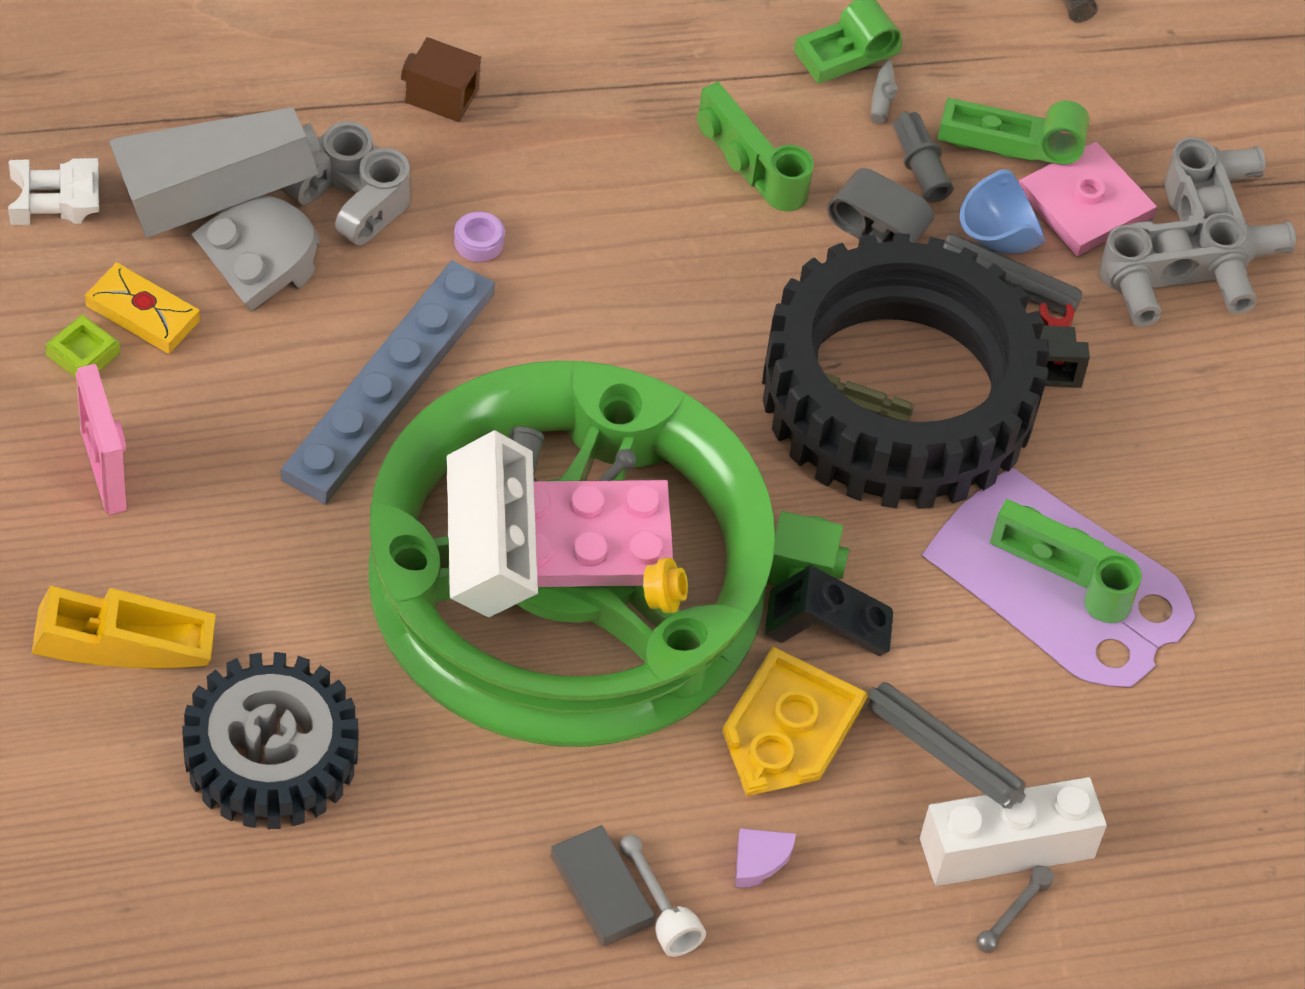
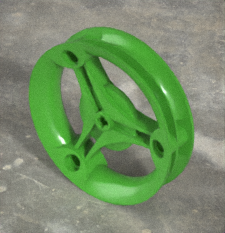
M556 360L506 367L476 377L440 396L404 428L391 446L381 465L374 485L370 507L369 590L371 604L380 632L401 668L432 699L468 722L508 738L551 746L587 747L636 739L662 730L684 719L705 705L723 689L748 655L759 629L764 609L765 589L773 562L775 528L769 493L761 472L751 454L736 434L702 403L659 379L626 368L586 361ZM514 427H527L539 432L568 431L573 443L580 448L572 465L560 479L547 481H588L587 478L594 459L614 464L615 456L622 449H629L635 453L636 463L634 467L651 466L665 460L681 472L698 489L709 504L722 532L726 563L721 591L715 605L695 606L682 611L678 609L675 613H664L661 608L651 609L648 606L644 594V586L538 587V594L517 605L534 615L553 621H591L629 646L644 661V664L609 674L561 676L523 669L483 652L453 630L436 611L438 601L450 599L448 536L433 538L428 530L418 521L420 511L426 499L447 474V455L494 430L510 438V430L514 429ZM622 470L613 481H624L628 470ZM629 602L656 627L654 631L626 606Z

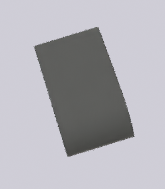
M867 168L856 170L827 206L831 220L840 229L858 239L863 236L876 235L878 243L893 242L894 233H909L910 242L916 243L934 220L933 210L925 199Z

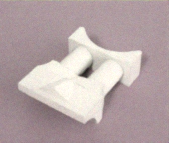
M98 158L72 159L67 163L60 164V170H30L29 160H9L10 179L23 190L19 198L8 206L10 225H30L31 214L60 213L61 219L69 220L74 224H82L85 216L99 212ZM31 190H60V193L31 194Z

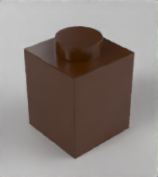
M426 37L417 54L411 52L402 68L401 80L406 82L405 103L460 122L479 90L481 56Z

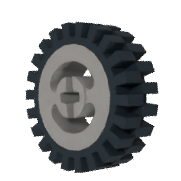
M274 652L273 665H263L262 653L249 654L250 667L242 669L238 658L226 663L227 676L223 677L216 669L207 676V690L198 685L192 694L193 706L188 704L186 706L182 737L186 772H189L190 783L195 792L202 789V801L210 809L219 803L221 816L231 822L236 813L240 812L243 814V826L256 828L258 816L268 817V829H281L280 817L290 815L293 826L305 823V810L310 809L315 817L326 812V799L329 798L336 804L343 796V783L350 785L354 777V764L357 765L359 729L358 718L355 719L356 707L352 697L346 699V687L339 679L330 684V671L320 665L313 674L310 673V659L298 656L294 667L286 666V653ZM277 716L282 717L280 720V735H276ZM296 723L299 724L307 733H299L296 730ZM261 744L266 745L265 764H259L262 758ZM234 747H243L246 750V758L238 753Z

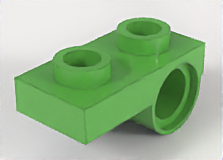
M855 0L844 9L838 23L796 38L794 52L815 81L820 84L900 54L903 40L901 39L902 34L877 0Z

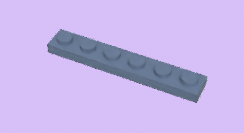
M451 260L281 468V481L326 505L494 296L495 282Z

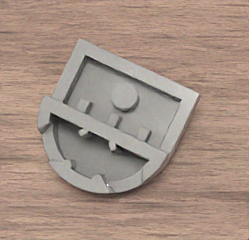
M266 195L224 209L192 234L251 312L291 281L300 289L315 271L313 260L317 245H320L318 233L305 214L288 202Z

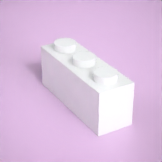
M494 430L447 455L450 599L488 618L538 594L532 450Z
M1087 777L1025 788V799L1022 803L1017 802L1011 809L1003 808L987 795L929 805L920 841L935 887L1031 870L1038 866L1048 867L1095 858L1107 824L1091 778Z

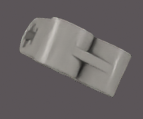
M351 121L339 122L329 127L318 138L321 152L313 154L319 175L281 188V190L302 205L310 204L331 186L341 191H355L356 194L340 210L336 218L335 228L336 231L352 243L360 246L370 241L409 207L411 201L410 165L403 153L392 148L376 147L373 144L371 132L364 125Z

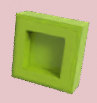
M83 314L45 344L46 356L75 378V372H78L77 368L96 364L99 372L121 353L120 342Z

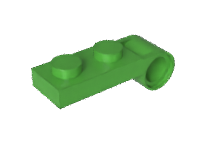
M719 81L702 88L699 112L697 113L698 125L702 133L707 138H712L724 152L730 167L736 172L739 171L751 186H755L772 207L781 211H794L803 207L808 199L814 167L811 154L804 148L796 145H784L774 149Z
M947 97L937 140L952 143L960 148L972 147L999 153L1004 157L1012 159L1023 158L1032 161L1037 159L1067 165L1076 162L1083 155L1090 119L1086 109L1073 101H1059L1053 104L1048 109L1046 117L1041 118ZM1059 131H1066V132H1069V133H1071V134H1063V133H1060Z
M1006 498L998 512L990 544L1087 588L1084 604L1088 613L1095 619L1105 623H1117L1124 620L1130 614L1142 579L1141 570L1133 559L1104 546L1103 542L1090 537L1080 529L1070 528L1042 515L1032 507L1022 506Z

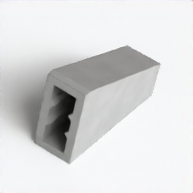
M294 107L123 136L109 141L146 238L319 175L313 154L321 152L317 136L311 123L301 125Z

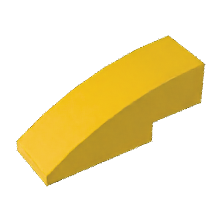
M50 585L38 607L31 654L70 662L112 667L185 668L208 666L211 661L216 614L109 588L103 599Z

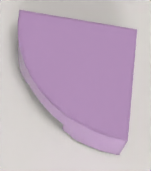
M740 828L737 843L735 887L757 886L763 883L764 879L772 876L785 866L791 857L796 834Z

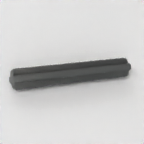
M882 682L877 689L871 688L868 693V697L871 698L868 707L871 711L1003 808L1011 809L1017 802H1023L1026 797L1024 793L1026 784L1023 779L890 683Z

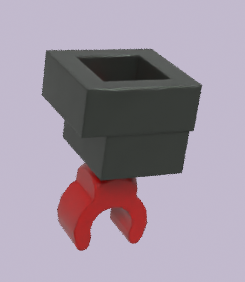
M1041 303L1039 313L1044 323L1040 339H1047L1050 349L1046 365L1049 372L1045 386L1082 388L1090 359L1088 342L1076 341L1075 327H1071L1075 312L1071 304L1066 305L1063 318H1053L1047 312L1046 303Z

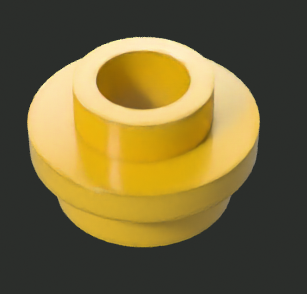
M671 557L660 558L657 564L646 566L643 585L648 606L651 609L661 608L664 613L677 612L680 601H685L688 593V582L684 569L682 567L677 568L675 561Z

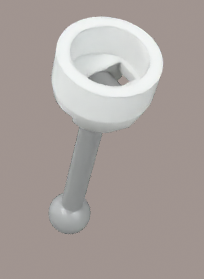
M626 835L620 842V850L625 856L632 858L662 911V914L656 921V935L666 955L670 957H677L691 952L703 942L706 937V930L699 918L690 909L682 906L674 908L671 906L641 853L642 842L640 838L636 835Z

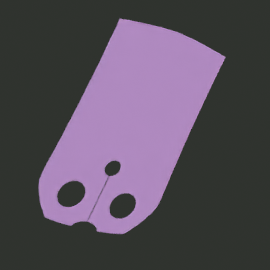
M1013 467L1009 472L1006 470L997 476L994 485L984 491L980 489L963 503L948 519L922 554L923 557L1001 615L1077 678L1091 683L1117 687L1133 686L1156 666L1154 655L1157 649L1170 642L1177 643L1196 618L1191 600L1176 575L1084 517ZM1006 498L1022 506L1032 507L1042 515L1070 528L1080 529L1090 537L1103 542L1104 546L1133 559L1141 570L1142 579L1130 614L1124 620L1117 623L1101 622L1092 617L1086 610L1084 597L1087 588L990 544L998 512ZM1147 595H1159L1170 603L1172 615L1165 622H1150L1140 614V600ZM1103 640H1118L1128 648L1130 659L1122 667H1107L1098 660L1096 647Z

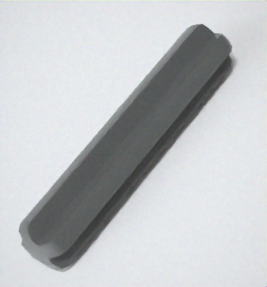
M949 234L945 239L943 248L960 254L963 247H966L978 253L976 262L988 269L994 263L1007 272L1004 283L1010 289L1020 285L1029 295V300L1040 305L1041 303H1046L1047 308L1063 315L1066 305L1071 304L1076 312L1082 298V291L1079 288L955 234Z

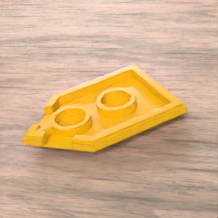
M772 646L722 729L746 797L821 780L869 698L868 692Z

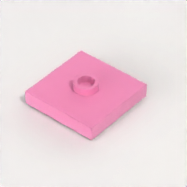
M1097 142L1086 146L1081 158L1074 163L1067 165L1052 163L1019 180V184L1024 190L1032 208L1077 257L1107 242L1110 232L1115 227L1146 222L1154 218L1157 209L1154 202Z
M96 364L77 368L78 372L75 373L80 430L105 512H108V515L127 511L123 452L126 451V443L122 426L119 420H113Z

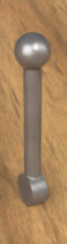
M1046 866L1034 868L1030 877V884L991 930H985L978 935L977 946L981 951L991 953L996 950L999 945V936L1039 890L1044 891L1051 887L1054 874L1050 868Z

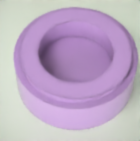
M471 212L462 216L457 221L454 229V247L465 259L474 262H486L496 258L503 250L505 228L496 216L487 212Z

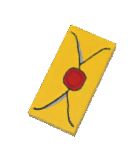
M117 262L85 294L86 307L167 354H170L200 322L199 309Z

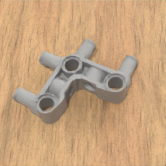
M1188 137L1180 140L1173 150L1164 179V187L1171 210L1177 211L1181 221L1154 224L1152 221L1137 222L1115 227L1110 232L1099 266V276L1107 286L1122 293L1134 326L1145 327L1159 320L1162 310L1153 288L1213 280L1218 282L1228 312L1231 314L1246 313L1254 308L1256 305L1255 301H1257L1256 294L1246 272L1248 263L1252 262L1254 257L1278 253L1288 254L1294 251L1296 233L1292 223L1286 221L1280 224L1250 226L1244 220L1229 182L1234 179L1260 178L1263 176L1266 161L1260 146L1220 151L1219 148L1200 138Z

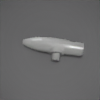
M887 60L880 69L874 87L871 121L875 124L887 122L891 101L896 97V90L898 89L894 83V68L890 60Z

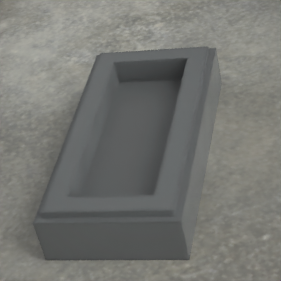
M602 825L552 846L551 858L602 947L653 926L655 918L653 911Z

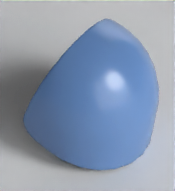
M1003 169L989 175L976 184L965 197L960 210L961 226L968 235L986 248L998 253L1015 255L1034 250L1046 242L1040 222L1024 190L1010 170Z

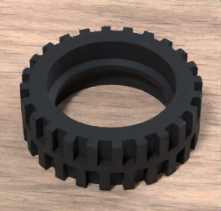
M894 233L893 242L878 243L876 235L860 237L858 247L848 250L843 243L828 248L826 262L822 264L816 258H812L802 266L800 281L794 278L788 281L783 289L781 303L776 304L772 318L762 384L765 385L763 404L766 413H774L771 429L777 440L782 441L790 438L792 443L789 456L799 466L809 461L817 467L816 480L827 487L833 480H836L848 486L846 496L859 501L862 500L864 493L883 497L881 506L897 508L899 499H916L917 509L933 508L935 498L938 496L948 495L951 503L967 499L970 486L975 483L983 491L996 483L1000 468L1009 472L1017 463L1021 447L1026 448L1031 437L1047 381L1049 369L1046 365L1050 354L1049 341L1047 339H1040L1044 326L1040 313L1038 311L1026 312L1029 295L1020 285L1010 289L1004 283L1007 272L995 263L988 269L976 262L978 253L963 247L959 254L943 248L944 239L931 236L928 244L910 242L909 233ZM885 319L911 321L935 328L965 346L986 371L991 382V390L988 398L982 404L959 416L928 422L897 420L871 412L843 395L830 382L818 363V351L820 345L829 337L852 325Z

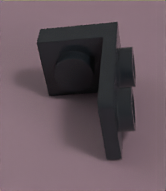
M810 565L770 589L765 635L783 643L816 623L862 648L882 656L890 651L893 609Z

